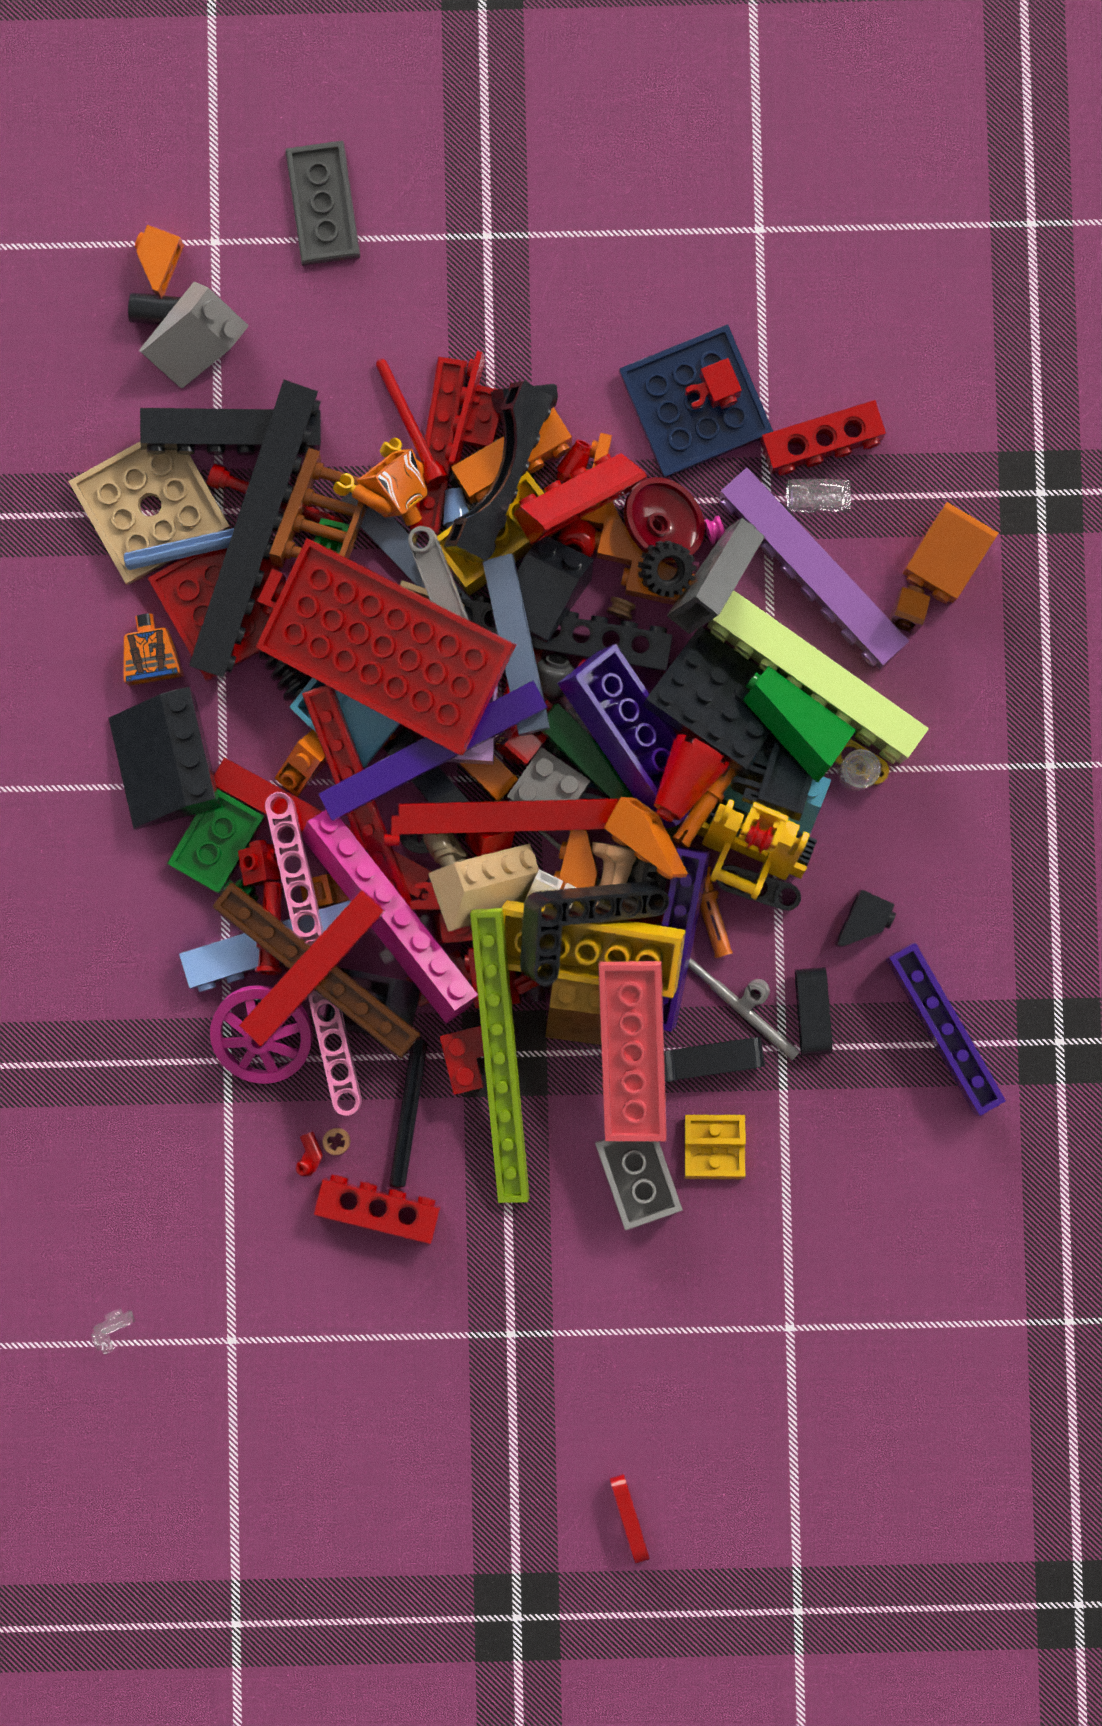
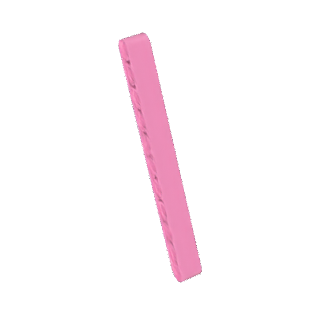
M275 792L267 798L265 809L293 932L309 945H312L324 930L298 815L293 799L283 792ZM278 799H286L288 802L287 811L283 814H275L273 811L274 802ZM285 828H292L295 833L294 840L289 844H283L279 839L280 832ZM298 857L301 861V869L297 873L291 874L286 869V863L290 858ZM299 886H304L308 891V897L302 903H296L293 899V891ZM310 915L315 921V926L312 931L304 933L299 927V922L302 917ZM314 990L308 998L332 1104L337 1113L348 1116L360 1109L362 1097L341 1010ZM324 1004H330L335 1009V1016L330 1021H324L319 1015V1010ZM332 1033L339 1035L342 1040V1045L337 1051L330 1050L326 1045V1039ZM338 1063L345 1064L349 1070L348 1077L345 1080H337L333 1075V1067ZM343 1093H350L355 1098V1106L351 1110H345L340 1106L339 1099Z

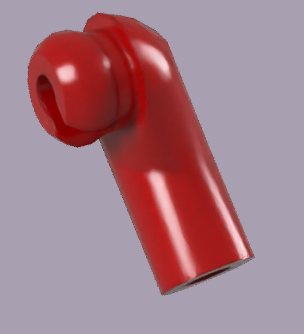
M313 1131L300 1136L305 1152L300 1162L296 1164V1172L302 1177L314 1174L323 1158L321 1148Z

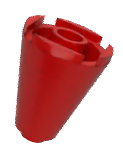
M677 734L673 741L654 802V807L658 809L656 814L668 822H672L673 819L681 820L726 772L729 766L728 761L725 763L721 762L723 756L712 747L695 738L692 743L684 741L687 735Z

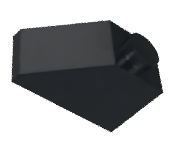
M859 890L834 945L843 947L883 932L884 928L889 929L896 916V913L892 911L895 904L865 890Z

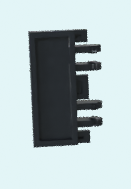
M771 732L757 752L753 765H748L742 775L735 771L738 777L733 778L730 787L736 793L743 795L742 801L753 805L756 802L791 819L800 821L813 778Z

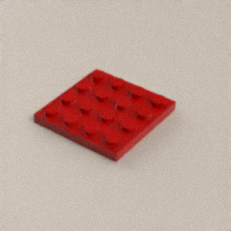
M228 548L182 558L148 577L149 582L191 656L193 655ZM270 557L269 560L263 558L259 570L265 571L260 588L253 587L250 598L254 599L255 603L250 617L245 615L243 617L240 627L246 628L241 645L234 644L231 655L236 656L234 666L261 652V650L255 647L270 616L262 612L263 607L259 605L257 600L271 570L274 569L281 572L277 566L271 565ZM200 670L207 682L217 677Z

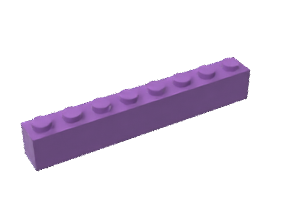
M747 467L720 491L719 498L721 501L719 503L729 515L734 513L739 519L743 518L753 524L765 536L760 545L762 551L769 558L775 557L782 564L780 569L790 580L795 578L801 584L800 590L803 595L811 602L815 600L822 607L820 610L822 615L830 623L835 621L843 629L840 632L849 644H857L863 651L861 653L862 658L870 666L876 665L880 669L909 642L901 631Z

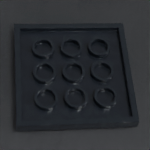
M702 626L697 629L642 704V706L679 732L687 735L692 741L695 738L719 752L723 756L721 761L724 763L728 761L729 766L741 775L771 733L743 701L750 691L746 687L748 682L756 672L762 675L764 671L751 660L743 658L731 646L719 641Z

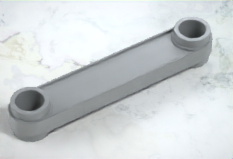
M419 526L414 528L409 534L408 542L430 601L469 620L437 535L429 527ZM425 531L429 535V544L421 549L416 543V538L419 533Z

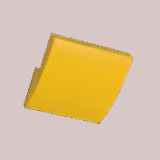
M685 1115V1179H745V1115Z

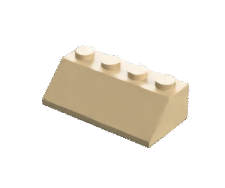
M529 843L455 862L428 873L448 932L471 925L470 912L473 909L501 908L507 900L524 903L539 868Z

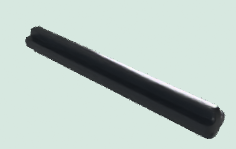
M417 1039L410 1048L389 1182L394 1187L402 1188L406 1185L428 1045L425 1040Z

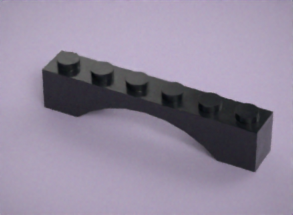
M526 381L510 384L500 408L504 447L498 474L483 499L470 511L455 519L444 547L473 562H484L492 556L496 547L495 540L498 532L502 530L507 521L506 513L509 505L518 494L517 486L520 478L529 467L528 459L531 451L540 440L539 432L542 424L551 413L550 405L553 400L551 395Z

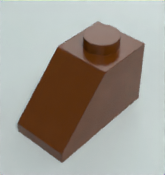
M908 585L907 588L902 586L899 590L889 620L898 629L915 634L923 626L930 596L925 595V590L922 588Z

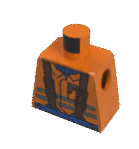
M153 614L135 616L137 632L124 635V683L128 686L184 677L170 632L166 628L155 629Z

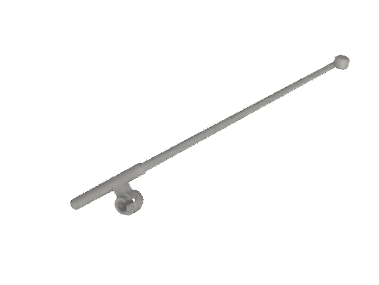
M538 831L560 851L561 845L545 831ZM599 878L597 879V883H596L598 886H599L600 881H601ZM690 958L688 967L705 981L712 991L790 1060H793L799 1054V1051L752 1010L755 1005L764 1003L770 994L769 985L764 980L754 979L750 981L745 988L743 997L739 999L724 984L713 978ZM754 989L760 991L761 994H756Z

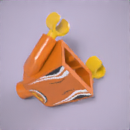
M391 438L389 443L384 442L380 448V453L385 459L357 480L359 483L357 486L354 485L353 476L345 473L341 475L340 482H335L333 490L339 496H346L351 492L353 498L385 518L401 515L406 526H410L422 519L415 504L427 496V488L423 477L424 466L416 459L412 449L401 450L402 442L400 439Z

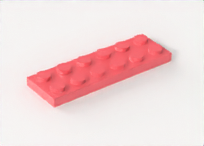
M662 961L600 962L599 987L605 1141H666Z

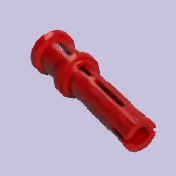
M265 882L263 884V907L281 921L283 884ZM256 943V947L259 949L258 966L255 967V973L262 975L282 974V969L279 967L280 961Z

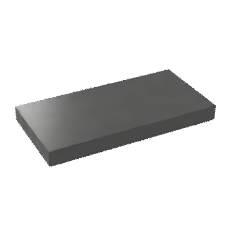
M344 141L286 148L302 266L360 258Z

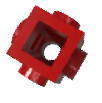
M257 840L250 842L249 848L238 851L239 867L244 886H263L265 882L282 881L274 844H267V840Z

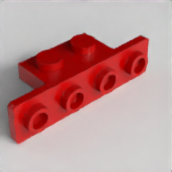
M481 351L476 352L475 359L469 360L467 367V376L470 377L468 387L463 386L460 395V404L463 405L461 414L455 415L452 432L456 434L453 443L449 442L446 449L445 460H448L451 470L452 466L459 463L464 444L484 448L495 442L501 414L494 410L491 392L497 389L479 385L485 363L484 354Z

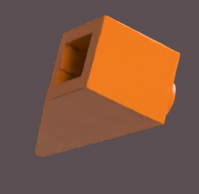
M621 797L604 829L613 834L612 839L620 845L632 848L635 851L634 855L638 859L647 863L651 862L657 867L656 871L663 877L668 879L686 877L688 872L656 812L637 798Z
M570 830L568 842L563 841L560 848L559 859L563 860L561 871L556 870L554 877L563 881L560 889H564L566 883L577 888L596 886L599 873L594 854L591 850L588 830Z

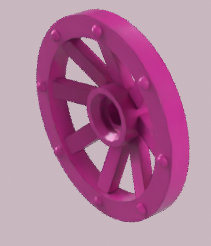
M265 985L247 986L228 995L218 1006L210 1026L211 1045L220 1063L235 1076L260 1084L279 1082L295 1074L305 1063L313 1041L311 1021L302 1005L292 1014L296 1022L279 1028L264 1046L257 1044L239 1026L242 1020L230 1010L235 1005L245 1001L249 1015L256 1007L255 999H263L273 988ZM225 1020L244 1037L223 1038V1021ZM300 1032L301 1043L299 1049L275 1041ZM246 1047L248 1050L239 1062L230 1053L228 1048ZM269 1051L292 1058V1060L284 1066L277 1068ZM255 1054L260 1055L267 1070L248 1067Z

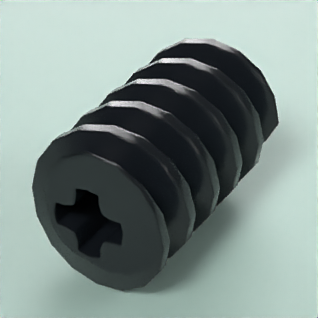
M263 651L259 653L261 660H268L265 668L267 670H274L271 674L272 680H281L277 684L278 690H287L283 694V699L285 701L295 700L312 677L303 675L301 671Z

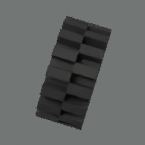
M671 541L655 542L656 546H648L649 552H643L640 556L644 558L643 563L638 562V567L642 568V571L638 572L639 577L643 579L641 583L649 591L660 596H667L669 598L674 597V594L680 596L683 594V589L688 590L691 587L688 582L695 580L696 576L692 575V571H697V566L692 564L695 558L689 555L690 551L682 547V545ZM665 558H673L677 564V572L669 580H662L657 572L659 563Z

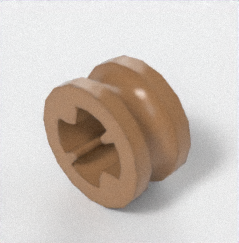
M611 597L612 606L608 607L606 612L621 619L631 620L632 615L630 612L635 610L636 605L618 597Z
M342 1128L330 1129L323 1137V1147L331 1155H340L347 1151L350 1146V1136ZM337 1133H340L343 1136L341 1140L345 1139L344 1146H338L334 1150L330 1147L332 1143L328 1142L329 1137H335Z

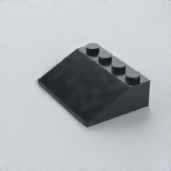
M190 687L159 694L108 717L134 830L221 808L196 697Z

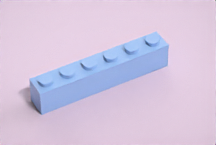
M350 900L319 910L324 931L351 902ZM310 915L302 917L299 922L300 929L304 933L314 929V919ZM291 919L282 921L283 924L293 931ZM244 933L180 953L179 956L189 988H198L199 992L215 988V982L226 979L227 983H232L244 979L243 973L255 970V967L258 966L259 949L256 947V942Z

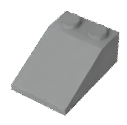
M194 281L144 343L139 352L177 386L183 388L229 351L249 325L210 288Z

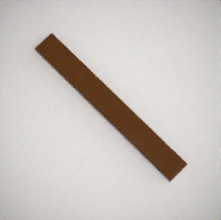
M234 883L228 885L212 906L289 969L311 946ZM337 966L315 988L319 994L400 1059L404 1057L421 1035Z

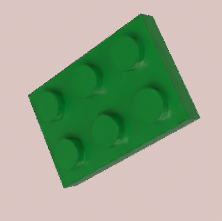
M217 789L221 808L195 815L167 864L221 894L222 889L239 863L238 851L248 848L265 816Z

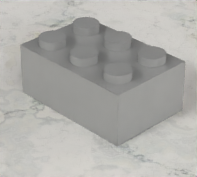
M605 1139L595 1142L625 1230L682 1211L659 1141H605Z

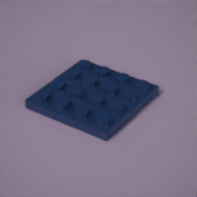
M728 324L619 368L620 376L663 478L670 477L761 439L763 434L773 432ZM729 358L742 389L740 398H737L738 402L725 409H721V406L712 408L707 396L701 408L692 409L691 403L698 401L700 397L697 393L686 395L685 389L690 385L702 383L699 377L701 368Z

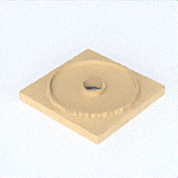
M140 442L68 481L127 586L171 561L128 570L123 558L126 552L231 528L191 456L178 454L177 450H165L164 454L158 455L148 454L147 450H141ZM148 496H155L162 503L160 511L154 516H145L141 512V503Z

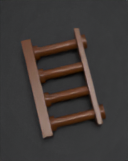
M308 448L269 553L271 565L283 568L286 559L290 560L292 557L297 559L302 548L295 546L293 539L296 532L301 533V531L343 543L339 554L348 559L350 558L368 506L358 501L356 506L315 493V490L312 489L315 480L320 481L322 478L331 482H340L341 475L345 474L324 467V463H321L320 451ZM353 476L354 485L357 486L359 484L357 481L359 477ZM312 504L351 516L352 520L348 531L345 532L306 520L305 516H303L305 507H310Z

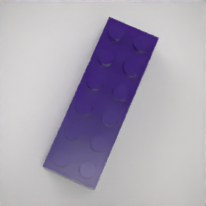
M614 644L597 651L557 684L633 797L657 812L658 809L654 807V802L673 741L677 735L668 723L642 706L649 693L618 646ZM691 809L681 820L673 819L672 822H668L660 817L665 829L677 826L687 817Z

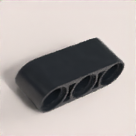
M731 864L724 865L721 868L725 871L734 870L739 877L751 882L757 880L760 874ZM766 876L765 879L767 885L765 893L759 895L756 900L750 898L751 894L732 886H726L717 880L719 887L728 893L781 910H793L801 902V893L795 885L770 876ZM786 888H790L795 892L794 901L788 905L782 904L779 901L780 892Z
M826 968L795 969L801 1055L832 1054V1032Z

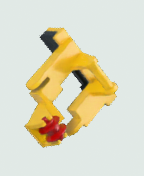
M723 799L721 803L718 802L697 833L704 837L702 845L720 852L709 880L713 882L718 880L751 894L750 898L755 900L758 898L768 873L783 880H786L789 874L801 879L817 843L816 839L809 837V833L803 832L802 834L798 832L800 825L789 821L788 816L756 802L753 803L748 813L734 807L735 801L730 799L728 801ZM729 848L763 862L756 884L721 869Z

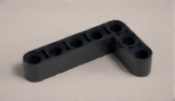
M648 882L531 893L526 898L523 909L520 958L522 973L541 986L551 985L559 974L562 926L659 916L667 910L669 896L665 891Z

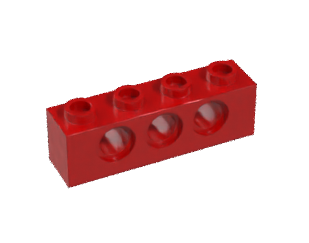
M876 400L763 434L760 444L770 475L778 472L779 476L793 473L796 471L795 467L807 464V467H813L823 463V458L835 455L837 459L852 454V449L863 446L864 450L879 446L881 444L880 441L886 435V431ZM849 425L855 426L859 431V436L854 438L847 436L844 428ZM820 434L827 435L831 439V444L829 446L819 445L816 441V436ZM791 443L800 444L803 448V453L800 455L791 454L788 450V445Z
M331 1174L330 1179H322L314 1215L429 1244L432 1243L441 1206L435 1205V1199L418 1196V1200L406 1198V1192L396 1189H389L388 1193L377 1191L378 1185L360 1181L359 1186L349 1184V1178ZM346 1192L353 1193L357 1197L356 1207L352 1209L344 1207L341 1202L342 1195ZM379 1199L386 1204L387 1210L384 1215L377 1216L371 1212L370 1205L373 1200ZM403 1207H411L416 1213L415 1221L411 1223L403 1222L399 1216L400 1210Z

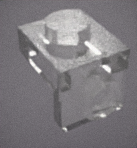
M121 1308L104 1315L106 1321L92 1327L94 1333L91 1336L97 1350L102 1349L104 1355L114 1350L109 1333L128 1326L135 1321L131 1310L123 1313Z

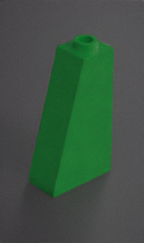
M770 666L766 668L762 675L756 672L746 685L750 691L743 701L816 782H819L833 765L856 729Z

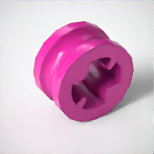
M715 516L713 521H709V519L704 520L706 534L711 545H714L725 532L719 516Z

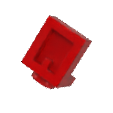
M274 569L271 570L257 600L259 605L263 607L262 612L269 616L275 607V601L279 598L286 580L283 573Z

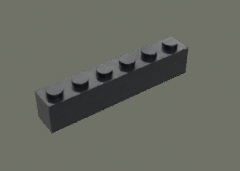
M140 408L141 450H147L148 454L155 455L164 454L165 450H177V453L181 455L195 454V450H207L209 455H223L225 451H237L238 455H254L255 451H260L274 409ZM318 410L316 418L309 417L306 428L312 429L307 446L300 445L297 454L299 456H306L308 448L320 451V410Z

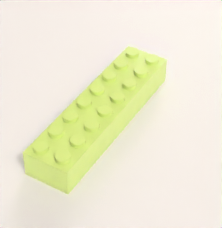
M734 590L720 614L709 621L707 625L711 629L709 633L713 634L722 643L727 641L735 646L734 650L746 660H749V658L760 664L758 667L763 671L770 666L856 729L855 732L857 734L855 738L868 747L871 744L881 750L880 756L892 764L895 761L900 764L905 761L929 729Z

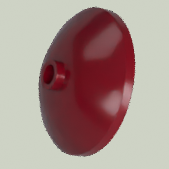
M653 477L643 480L627 495L624 504L625 524L631 538L643 552L648 553L647 547L650 545L656 546L655 542L671 541L682 545V547L690 551L689 555H693L699 549L705 532L703 514L695 498L683 486L666 478ZM665 558L662 560L663 562L669 563L675 562L673 558Z

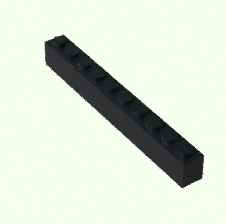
M283 380L189 667L222 678L225 672L230 674L232 672L236 656L231 655L234 644L241 645L246 628L240 626L244 615L248 617L251 615L255 600L251 599L250 596L253 587L260 588L265 571L259 570L263 558L269 560V553L273 545L272 542H269L272 530L278 531L283 514L278 513L281 502L288 503L293 486L288 485L291 473L297 475L302 458L297 456L300 445L307 446L312 429L306 428L310 416L316 418L321 403L320 400L316 399L318 393L316 390Z

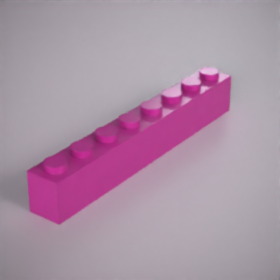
M327 810L307 821L302 832L303 840L350 901L361 890H364L385 910L384 914L371 928L444 1022L448 1023L466 1011L478 994L340 818L332 821Z

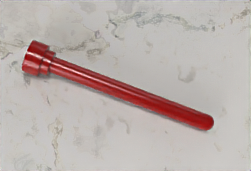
M385 359L377 360L376 367L424 465L423 477L427 487H435L442 484L449 477L444 466L434 460Z
M217 463L213 464L207 479L208 486L216 489L220 487L225 489L227 486L246 494L249 482L231 476V472L226 471V467ZM281 502L280 508L286 510L288 503ZM306 506L303 512L305 518L318 523L320 518L344 523L342 519L312 507Z

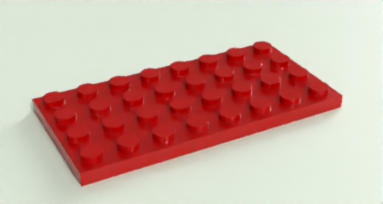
M306 538L255 648L459 755H464L516 644Z

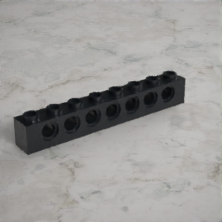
M474 595L473 600L461 598L462 603L465 605L464 607H469L472 610L470 621L498 635L497 628H490L486 624L487 615L493 612L490 598ZM569 611L560 624L561 631L557 637L550 638L546 643L531 635L533 649L590 658L597 651L607 648L603 645L602 641L604 635L608 632H615L620 637V642L617 646L630 665L667 671L672 634H667L668 628L650 625L649 630L637 629L638 623L621 620L620 625L608 624L609 618L591 615L590 620L579 619V613ZM579 627H586L590 631V638L585 643H578L573 638L574 631ZM644 637L649 641V648L646 652L636 653L632 649V642L635 638Z

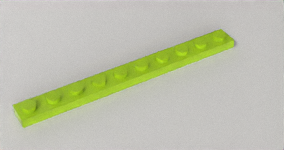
M503 908L473 909L470 912L498 1203L528 1202L530 1196Z

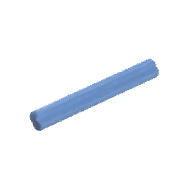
M234 528L126 552L123 556L124 563L128 570L228 548Z

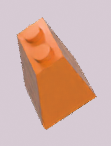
M946 502L902 574L907 576L906 580L913 586L919 588L924 586L933 592L931 595L938 601L945 604L949 601L953 604L987 553L998 532Z

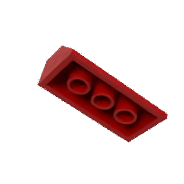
M622 453L614 457L607 454L594 462L595 467L588 471L585 467H582L569 475L571 480L561 484L560 480H557L544 488L546 493L538 497L533 493L519 501L520 507L513 514L532 545L628 494L647 475Z

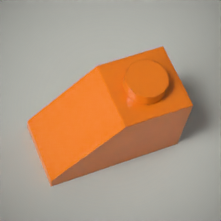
M147 225L144 233H139L135 249H137V255L155 295H159V298L162 299L184 244L179 236Z

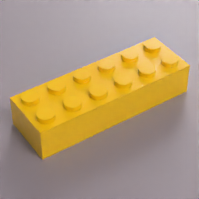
M507 900L501 908H503L508 970L522 972L520 969L524 903ZM629 920L562 926L560 965L557 978L599 985L600 962L662 961V994L664 997L673 998L678 988L686 930Z

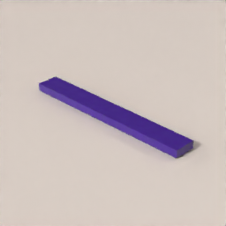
M534 680L487 705L466 751L548 709ZM425 737L320 792L319 796L331 820L335 821L459 756V754Z

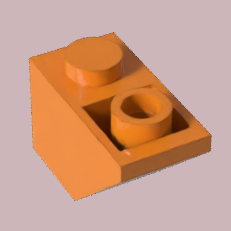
M312 729L298 741L275 776V779L296 797L301 794L327 764L316 731Z

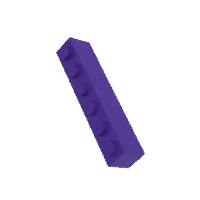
M683 846L677 848V853L688 874L686 877L671 879L668 891L669 906L664 912L662 922L664 927L686 930L678 988L673 998L663 996V1028L665 1031L670 1032L677 1026L711 856L710 851L691 847L685 848Z
M911 943L886 957L888 965L974 1115L981 1116L1006 1102L917 944Z

